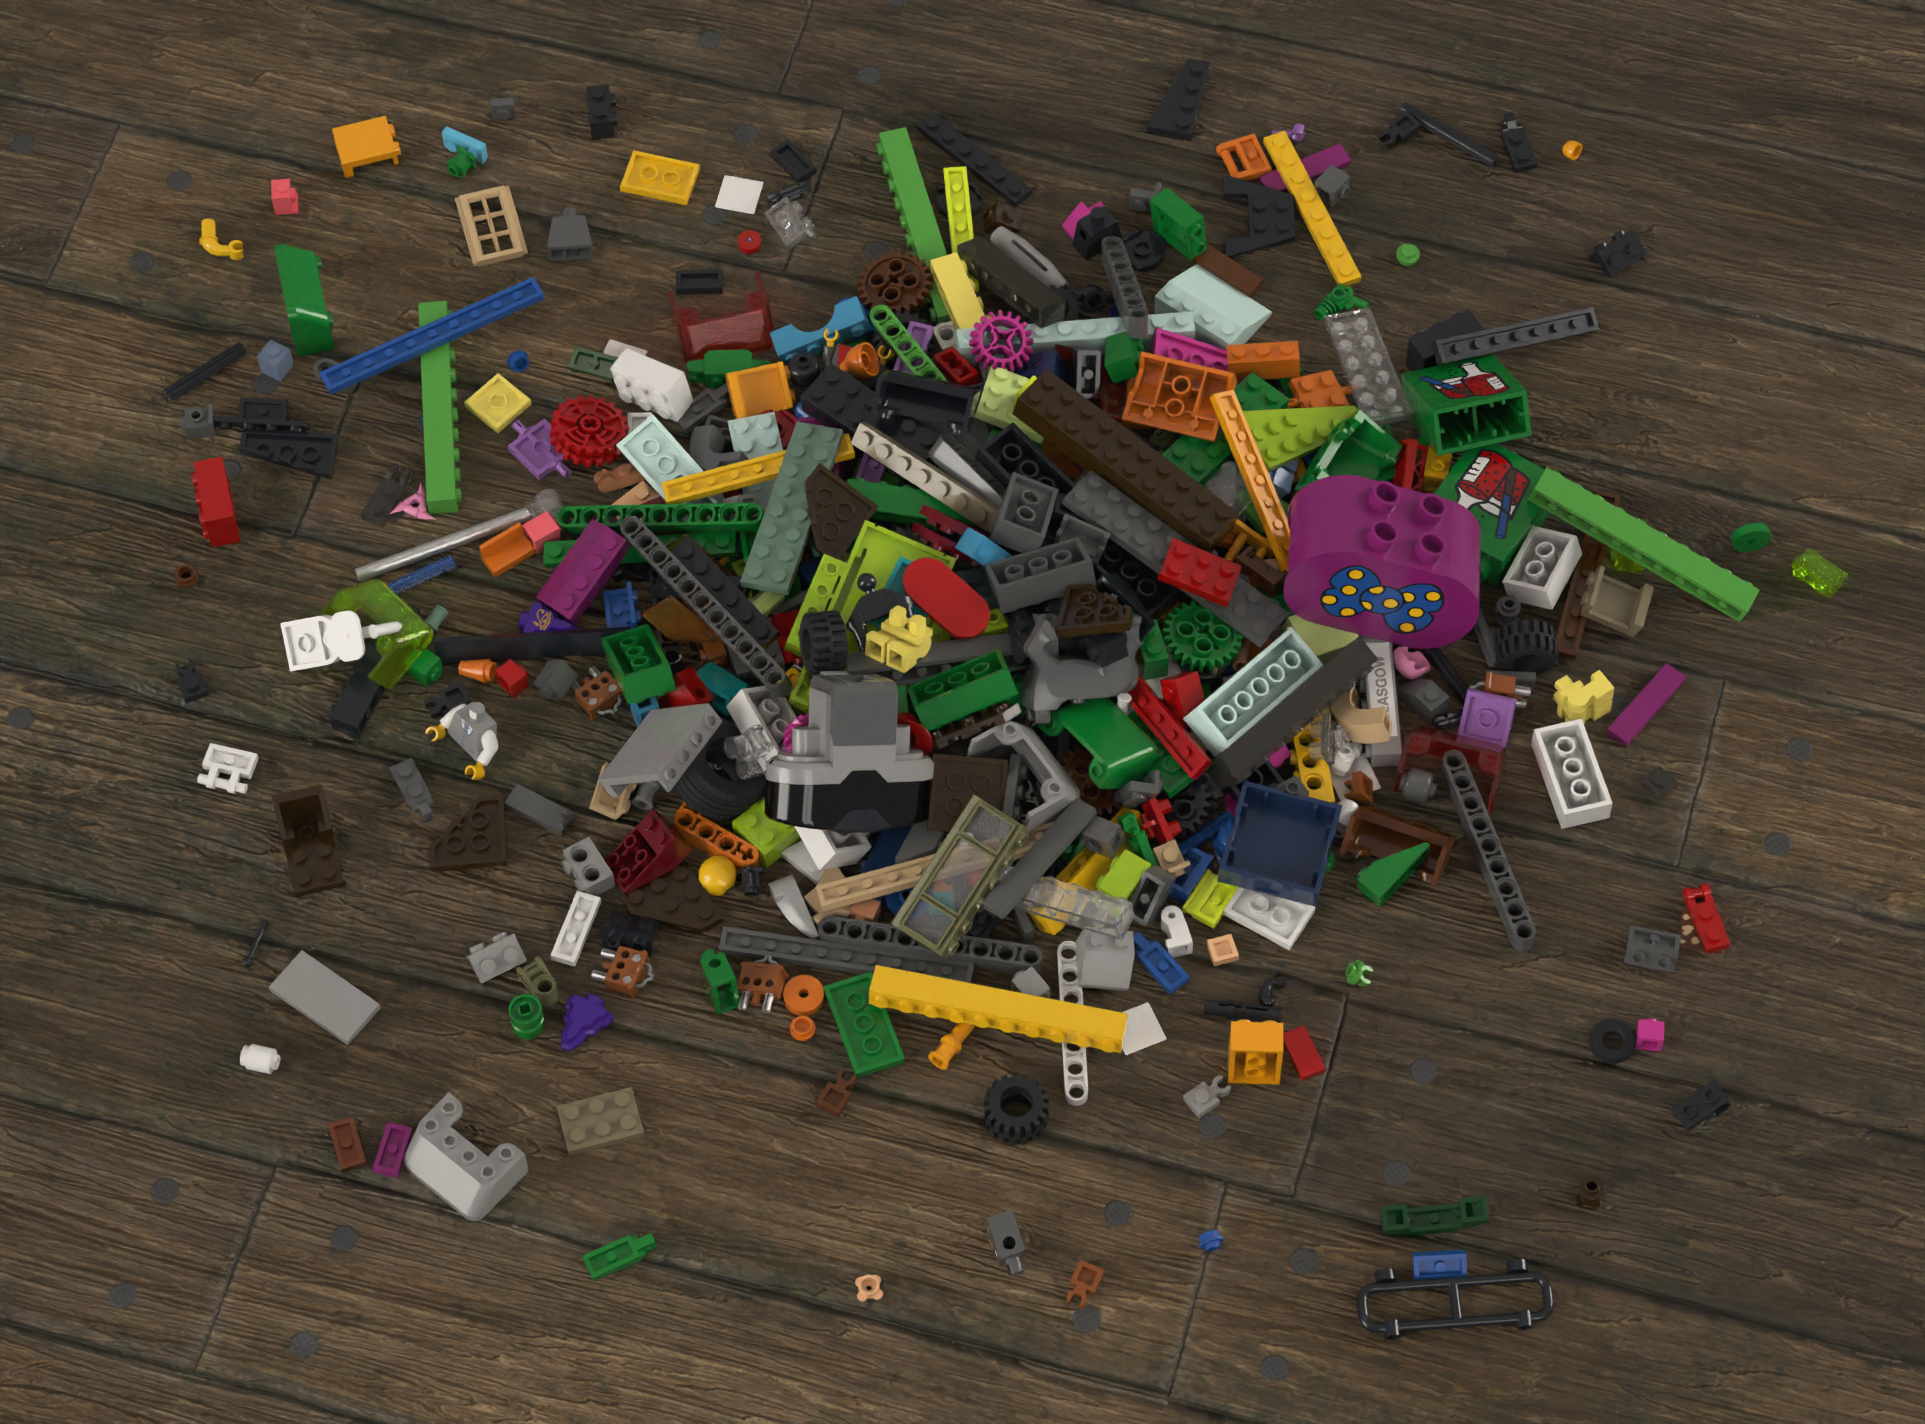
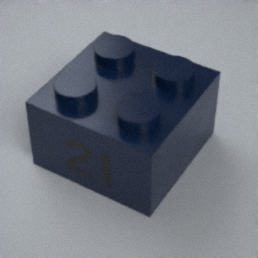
M1057 350L1029 354L1028 362H1022L1023 366L1021 369L1014 366L1013 373L1028 379L1033 375L1038 378L1048 369L1070 386V375Z

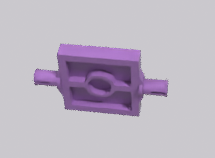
M545 418L529 428L524 426L520 420H516L512 424V428L520 435L508 445V451L538 480H541L554 470H557L564 478L570 476L572 470L564 464L566 460L563 459V454H557L555 451L556 446H552L550 443L549 431L551 424Z

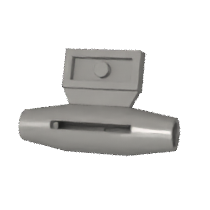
M1003 226L998 227L992 233L990 240L1005 259L994 261L980 274V280L1012 308L1029 294L1032 284L1039 288L1043 286L1050 288V285H1055L1058 288L1060 285L1069 287V283L1053 263L1028 241Z

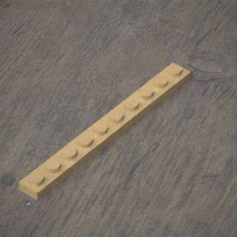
M1054 822L1043 824L1027 833L1028 839L1021 848L1018 847L1013 855L1014 860L1022 858ZM999 837L980 841L995 852L1001 846ZM971 845L955 848L933 882L986 868L992 859ZM935 854L816 886L822 912L913 888Z

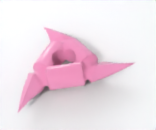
M421 482L418 494L415 493L404 499V502L401 501L390 513L404 510L405 513L414 517L437 520L427 512L426 491ZM419 503L418 508L412 507L413 504Z

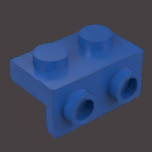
M626 581L627 588L603 591L607 628L631 626L632 629L637 627V624H642L640 609L635 610L634 604L639 603L637 589H632L631 581Z

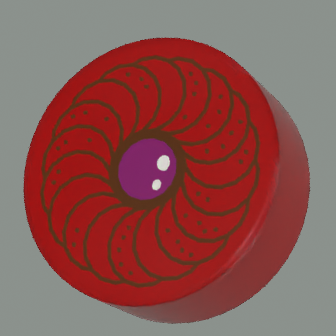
M752 230L742 232L738 236L739 250L745 254L756 253L761 248L760 235Z

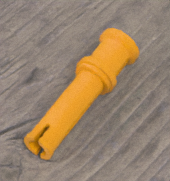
M964 1022L958 1023L950 1034H946L941 1038V1043L937 1049L929 1053V1060L936 1067L946 1070L949 1066L948 1062L955 1054H959L963 1041L976 1025Z

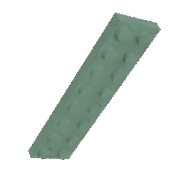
M796 422L741 577V587L789 595L811 532L804 483L819 463L832 471L844 437L843 429Z

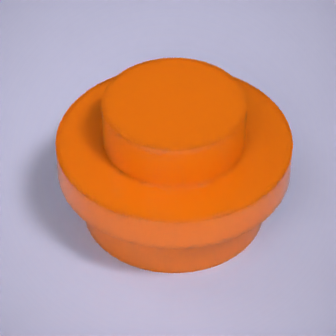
M798 1016L790 1024V1033L798 1041L809 1040L815 1034V1024L809 1017Z

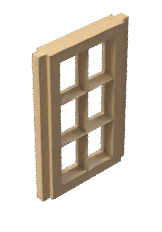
M498 186L460 195L455 198L473 266L480 267L528 254L509 186ZM499 197L502 210L490 213L486 200ZM482 201L485 214L473 217L470 204ZM504 216L508 229L495 232L492 218ZM487 220L491 233L478 236L475 222ZM510 235L513 248L501 251L497 237ZM493 239L496 252L484 255L480 241Z

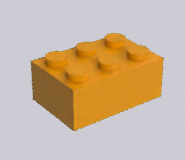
M1245 1019L1236 1022L1231 1021L1228 1050V1083L1280 1085L1283 1058V1023H1277L1273 1020L1263 1022H1251Z

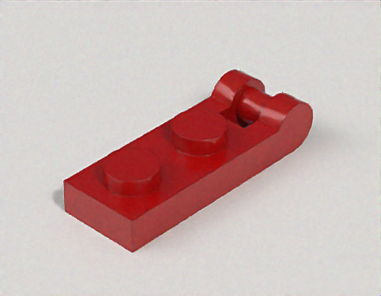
M1700 884L1698 888L1694 889L1691 887L1683 888V898L1704 953L1708 954L1728 949L1730 941L1713 900L1709 884ZM1702 897L1703 902L1696 904L1695 899Z

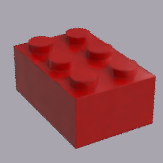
M217 457L194 462L195 472H191V477L196 491L195 498L199 507L198 515L204 538L210 539L212 548L241 542L230 483L223 458Z

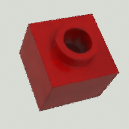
M509 659L495 670L498 684L513 698L528 687V673L521 664L516 665Z

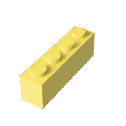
M955 252L930 260V270L934 283L955 331L957 329L974 328L973 326L976 322L981 323L980 318L982 316L988 319V315H984L983 312L984 305L981 297H976L974 281L967 276L968 269L964 260H960L958 253Z

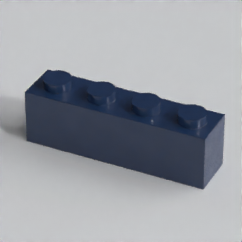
M892 808L889 816H884L885 821H897L887 822L891 828L881 831L879 837H874L871 843L869 858L865 857L860 867L861 874L895 865V857L918 817H913ZM885 896L872 898L881 901V909L883 910L886 904Z

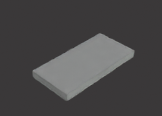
M303 950L269 986V990L346 1045H349L381 1008L379 1003Z

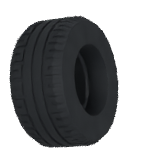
M720 724L674 787L684 802L698 813L713 819L731 820L739 817L760 799L767 789L769 781L765 778L764 772L740 730L730 725ZM708 762L723 768L729 774L732 781L716 774Z

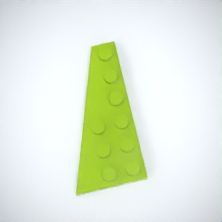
M1356 406L1252 410L1243 411L1266 469L1270 472L1319 450L1331 430L1340 421L1358 411Z

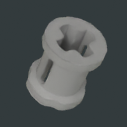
M657 781L640 782L637 784L639 788L636 796L632 798V804L639 809L650 810L654 807L653 798L655 792L659 790L660 784Z

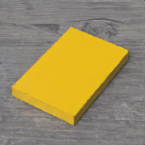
M633 150L620 185V191L687 205L700 171V164Z

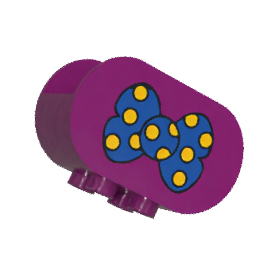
M1337 475L1322 478L1306 485L1295 494L1288 508L1287 519L1290 529L1289 562L1283 591L1287 605L1296 615L1316 624L1416 649H1431L1451 644L1465 636L1474 627L1478 620L1480 606L1481 529L1475 516L1464 506L1452 500L1441 498L1436 494H1425L1395 486L1387 481H1376L1355 475Z

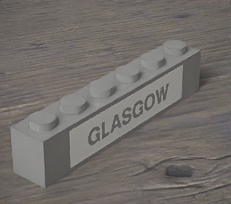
M1358 635L1361 641L1356 650H1360L1361 657H1357V670L1362 671V678H1359V692L1364 693V699L1361 700V709L1385 706L1392 723L1390 741L1365 744V758H1370L1371 767L1400 766L1402 747L1392 643Z

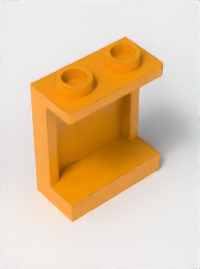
M386 116L332 129L345 178L354 176L353 167L390 158L393 159L394 165L399 164L397 157L401 155L398 141L393 142V138L396 137L393 124H388Z
M783 361L725 374L735 419L756 416L770 409L773 412L780 411V409L793 408L792 403L796 402L793 388L789 389L787 380L790 379L789 368L787 365H783Z

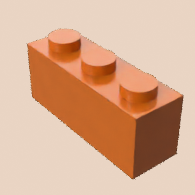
M1298 341L1226 345L1227 371L1234 373L1237 381H1243L1252 372L1263 380L1300 377Z

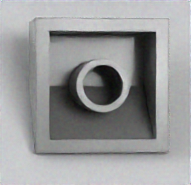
M1084 928L1075 941L1078 987L1128 991L1135 956L1133 932Z

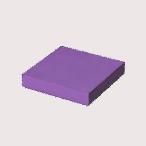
M1468 688L1457 736L1506 748L1517 699Z

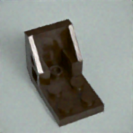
M322 785L272 795L295 897L345 886Z

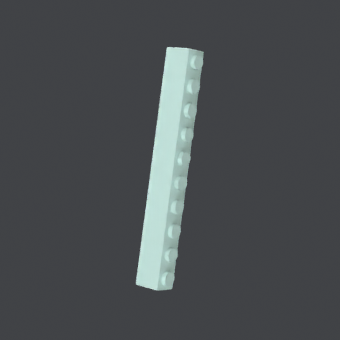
M1192 311L1148 315V335L1141 339L1144 346L1143 351H1151L1152 337L1156 328L1194 339L1196 330ZM1121 317L1028 324L1024 329L1032 331V335L1028 337L1034 339L1033 345L1030 346L1033 349L1032 354L1057 350L1060 358L1071 357V347L1096 348L1101 350V355L1105 354L1106 337L1126 331ZM997 326L1002 331L1009 330V328ZM957 329L956 350L971 365L983 364V361L976 363L975 359L978 355H971L970 353L971 349L974 348L969 346V340L973 339L970 337V332L975 329ZM987 331L982 336L985 349L992 343ZM1018 336L1014 337V340L1011 342L1014 347L1013 351L1016 354L1020 350ZM998 339L997 344L1000 346L1001 344L1002 346H1005L1006 340L1000 341V339ZM1001 354L993 355L996 358L1006 359Z

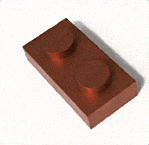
M353 1116L329 1123L328 1127L341 1172L345 1173L367 1166Z

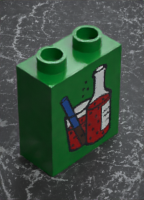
M1493 354L1401 373L1406 418L1438 456L1532 436L1527 390Z
M1496 443L1465 450L1434 494L1459 503L1475 516L1481 529L1480 583L1486 580L1498 587L1505 578L1532 526L1541 527L1550 512L1527 500L1545 469Z

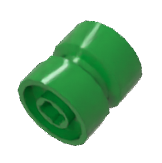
M521 994L515 997L508 1007L511 1026L515 1035L526 1040L539 1036L545 1027L544 1015L539 999L530 994Z

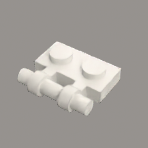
M210 743L202 763L203 769L210 771L208 775L200 773L197 783L204 784L207 788L211 789L216 787L226 789L228 793L232 794L237 792L246 794L248 784L240 783V779L246 778L251 780L259 759L257 753ZM220 773L231 775L229 780L218 778Z

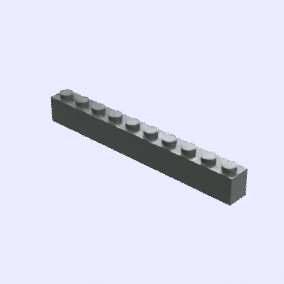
M1010 633L973 639L933 642L927 655L917 659V664L906 673L887 666L886 662L881 663L866 656L865 651L848 653L844 671H847L849 675L877 674L894 680L898 686L914 684L1000 648L1009 671L1027 669L1031 660L1029 657L1013 660ZM1067 637L1058 638V654H1072L1089 659L1088 654L1084 650H1080L1072 639L1069 640Z

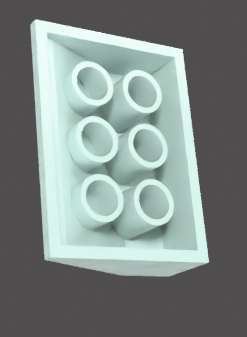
M1198 264L1171 279L1155 295L1154 313L1165 314L1192 311L1196 330L1195 339L1225 350L1226 345L1245 344L1272 315V311Z

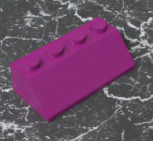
M592 519L536 596V599L576 625L632 546L622 536Z

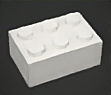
M626 348L610 368L619 397L624 402L634 403L646 411L650 410L658 413L665 419L670 418L678 422L693 402L683 371Z
M1532 526L1502 581L1506 594L1517 598L1521 603L1553 610L1582 555L1577 536Z

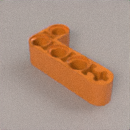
M685 802L674 815V825L689 844L711 857L718 855L727 857L734 862L736 870H741L744 866L760 868L759 852L755 846L708 820L709 817L698 813ZM685 822L691 823V824L688 825V826H682V825H681L682 823H685ZM705 834L711 835V836L708 837V838H703V837H702V836L705 835ZM726 846L732 847V848L729 849V850H724V849H722L723 847H726Z

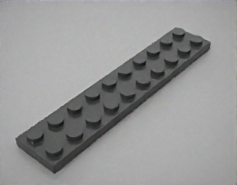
M1090 471L1063 499L1062 504L1075 512L1087 523L1111 533L1109 539L1158 574L1173 538L1195 546L1093 471ZM1240 577L1236 581L1227 607L1180 589L1259 647L1267 641L1289 614Z

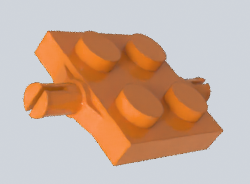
M1332 370L1292 378L1288 386L1293 394V398L1289 399L1287 409L1294 407L1350 406L1345 396L1356 394L1357 389L1354 384L1342 387Z

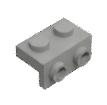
M506 931L493 936V942L485 946L482 942L469 948L470 953L465 955V957L470 961L481 984L527 961L514 933L507 935Z

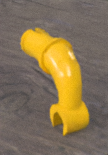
M209 218L202 220V236L199 239V243L206 251L215 256H229L233 260L243 258V243L241 241L233 240L228 245L219 244L216 237L215 221Z

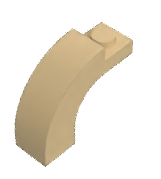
M1353 680L1343 682L1339 699L1331 700V710L1342 734L1346 738L1358 743L1373 744L1390 741L1392 723L1385 706L1359 709L1360 696Z

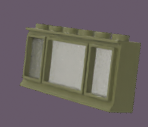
M973 795L891 924L943 958L947 959L949 955L952 956L959 946L958 941L962 934H966L973 924V917L977 912L982 911V902L989 892L993 891L1000 883V875L1004 869H1008L1013 863V855L1018 847L1021 848L1027 841L1029 829L976 795Z

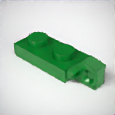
M1127 812L1117 818L1118 824L1125 833L1128 850L1149 862L1151 867L1157 865L1145 831L1140 830L1135 814Z
M651 1233L641 1238H638L637 1235L630 1236L629 1234L583 1255L582 1260L592 1281L595 1282L641 1261V1259L647 1257V1252L657 1248Z

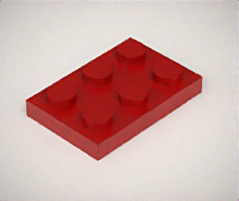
M1173 538L1157 579L1227 607L1242 566Z

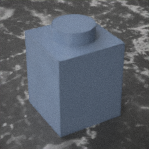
M271 339L257 355L261 372L280 382L294 365L290 349Z

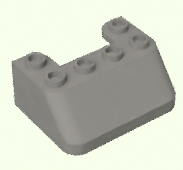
M448 1092L419 1122L404 1155V1164L408 1172L463 1217L470 1221H478L485 1217L529 1171L525 1153L510 1143L499 1145L489 1156H486L455 1131L452 1126L462 1116L463 1108L461 1102Z

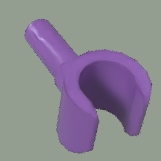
M1297 123L1292 130L1285 132L1293 141L1300 142L1305 135V131H1303L1305 127ZM1272 130V135H1273V134H1276V133H1278V132H1281V131H1273V130Z

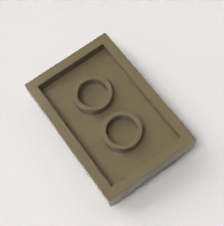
M632 1087L556 1106L569 1156L645 1137Z

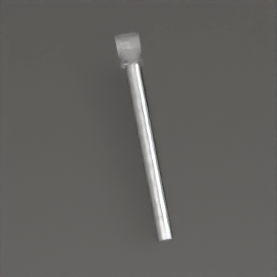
M543 490L536 495L534 502H524V508L355 568L359 582L503 531L518 522L521 524L546 511L553 519L557 516L558 511L563 508L562 502L556 490Z

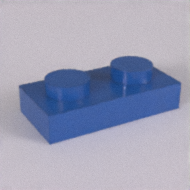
M1465 1249L1412 1253L1414 1280L1467 1276V1255Z

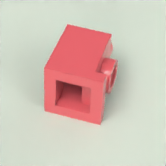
M290 179L271 180V199L275 215L297 214L298 192H296V187L292 188Z

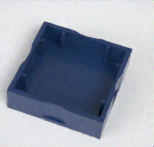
M1244 781L1235 811L1233 827L1227 839L1221 860L1217 882L1316 907L1340 820L1342 805L1311 797L1295 796L1276 788Z

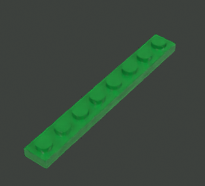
M736 532L655 535L670 552L689 536L709 558L737 557ZM577 540L544 542V567H558ZM632 546L620 564L647 561Z

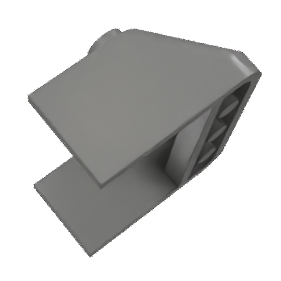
M1007 721L971 740L966 754L967 757H979L1002 743L1012 745L1015 751L1021 754L1022 760L1042 784L1040 792L1046 803L1028 812L1023 824L1029 829L1028 833L1061 815L1076 798L1080 799V790L1031 727Z

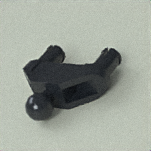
M863 573L857 579L858 588L865 592L866 595L858 600L845 625L847 630L853 633L859 652L865 651L866 634L868 633L867 623L888 616L890 610L898 605L906 608L907 618L914 616L912 598L886 588L875 591L876 578L870 573Z

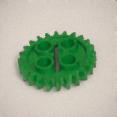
M1191 600L1189 607L1184 602L1181 604L1180 609L1174 607L1173 612L1168 613L1162 627L1163 641L1165 646H1168L1167 653H1174L1173 661L1181 659V667L1187 663L1190 664L1191 671L1195 666L1199 667L1200 673L1203 672L1204 667H1207L1210 672H1213L1214 666L1222 670L1224 664L1229 666L1231 660L1236 659L1242 645L1243 636L1237 630L1201 604L1196 605L1194 600Z

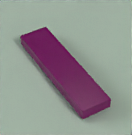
M1341 143L1301 159L1311 181L1318 179L1331 164L1338 169L1351 165V159ZM1278 170L1259 177L1261 186L1281 192L1288 191Z
M1666 663L1608 727L1607 733L1627 747L1686 681V676Z

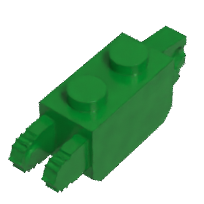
M747 349L710 350L704 354V360L687 362L685 367L688 373L686 376L690 382L705 383L706 388L718 389L726 383L725 374L768 365L770 361L752 359V353Z

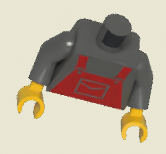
M826 328L824 331L827 345H824L823 371L831 363L840 368V364L845 360L848 351L852 348L839 343L834 346V342L839 339V332L835 330V337L832 339L828 338L829 329ZM880 346L877 351L878 358L880 357L878 375L869 379L853 378L869 389H872L877 384L878 376L887 369L888 365L886 362L893 359L894 351L890 349L888 355L884 357L883 353L886 346Z

